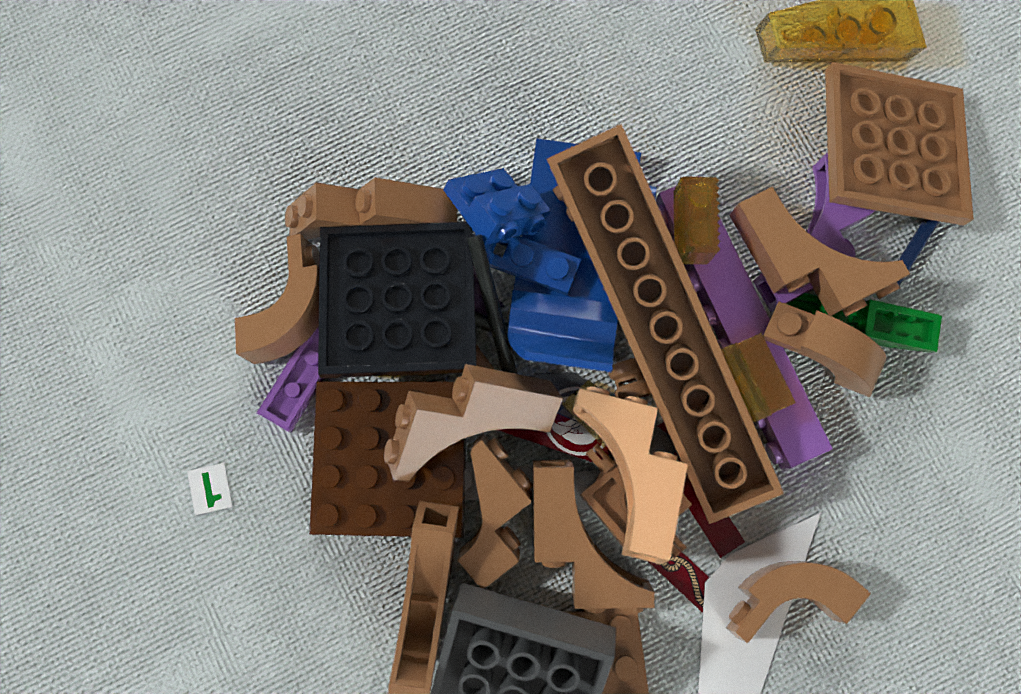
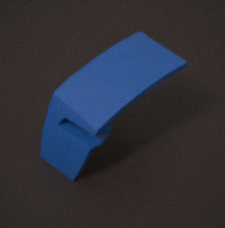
M536 138L530 184L539 193L551 212L546 218L547 223L542 230L533 235L524 234L522 237L580 258L581 264L568 296L515 277L507 337L510 346L524 360L612 372L618 318L575 222H571L566 213L567 206L564 201L558 200L553 192L558 183L547 161V158L577 144ZM634 151L637 160L640 164L642 152ZM649 186L656 199L657 186Z

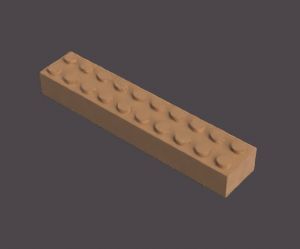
M622 124L547 158L682 463L688 464L687 475L709 524L783 495L784 492Z

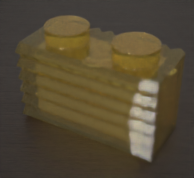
M681 177L675 187L674 244L683 264H709L721 250L718 247V244L721 242L718 239L720 233L717 231L720 228L718 224L720 218L717 216L720 212L717 208L720 204L717 201L720 197L717 193L720 188L717 186L719 180L716 177Z

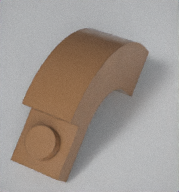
M301 233L286 236L289 276L286 288L278 301L260 313L235 318L236 354L253 364L272 361L293 352L305 343L319 326L320 253L318 248L310 243Z
M779 301L763 335V340L804 355L828 368L835 375L834 384L867 397H871L887 358L884 350L875 341L856 328L822 312L816 311L814 315Z
M803 561L778 562L759 569L740 584L738 588L749 599L747 602L744 600L739 602L733 608L729 615L731 622L727 625L726 629L736 638L749 643L778 606L796 598H806L832 620L848 624L871 593L851 576L833 567Z

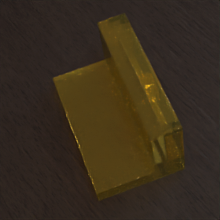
M762 333L738 344L736 342L721 349L753 422L759 421L796 403Z

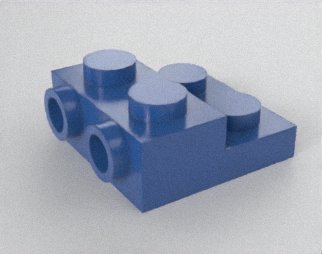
M504 168L449 179L443 189L475 234H482L484 245L499 241L503 243L508 242L514 237L524 234H536L545 227L547 223L546 218L551 212L550 208L531 184L518 187Z

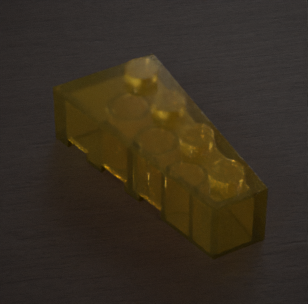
M817 0L767 13L755 28L764 63L908 62L927 48L914 0Z

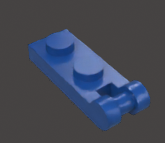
M520 236L514 237L508 242L503 243L499 241L485 245L491 268L566 296L569 295L581 264L580 258ZM497 243L506 246L503 257L493 253Z

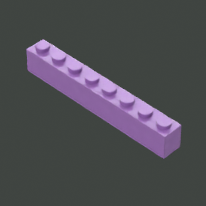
M700 176L660 192L655 201L702 304L709 324L716 333L717 342L726 361H729L735 373L732 376L741 395L745 394L751 408L748 409L753 424L756 429H762L768 442L765 444L768 457L773 464H778L780 469H787L832 450L833 448L784 348L763 340V335L770 319Z

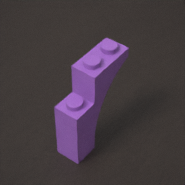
M826 153L812 167L816 194L813 215L807 232L831 249L856 258L853 245L841 233L862 222L876 210L829 202L828 153ZM762 273L753 280L754 285L771 312L775 310L778 301L787 304L813 290L812 285L808 283L792 293H789L787 288L773 293Z

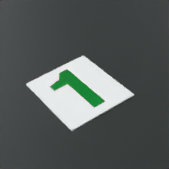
M224 463L187 471L195 516L232 507Z

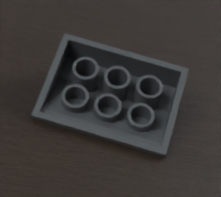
M461 583L430 694H602L615 658L616 627Z

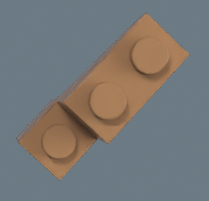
M484 433L476 438L471 450L482 524L474 537L460 548L457 559L482 589H485L519 562L520 549L518 547L521 546V543L509 527L506 526L503 529L501 526L532 502L530 488L533 487L528 476L520 468L514 471L505 460L509 455L502 444L495 437L489 440Z

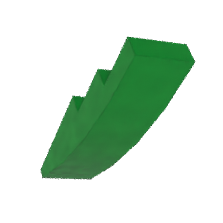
M805 293L787 303V305L814 315L816 311L827 314L818 296ZM870 299L865 301L867 306L848 316H845L843 311L831 316L856 328L870 337L879 346L935 353L938 350L942 315Z

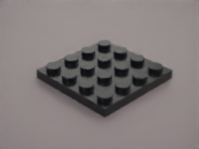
M467 222L320 227L318 375L320 378L463 373L465 364L477 366L474 264L467 241L468 237L473 236V230Z

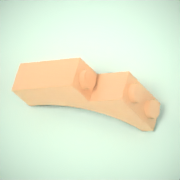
M587 387L586 390L580 388L574 400L572 414L588 424L604 441L611 451L623 479L627 499V528L622 555L660 565L670 561L688 464L678 462L677 456L670 453L657 451L653 455L649 454L658 408L648 406V402L642 398L628 396L625 399L609 396V391L599 387Z

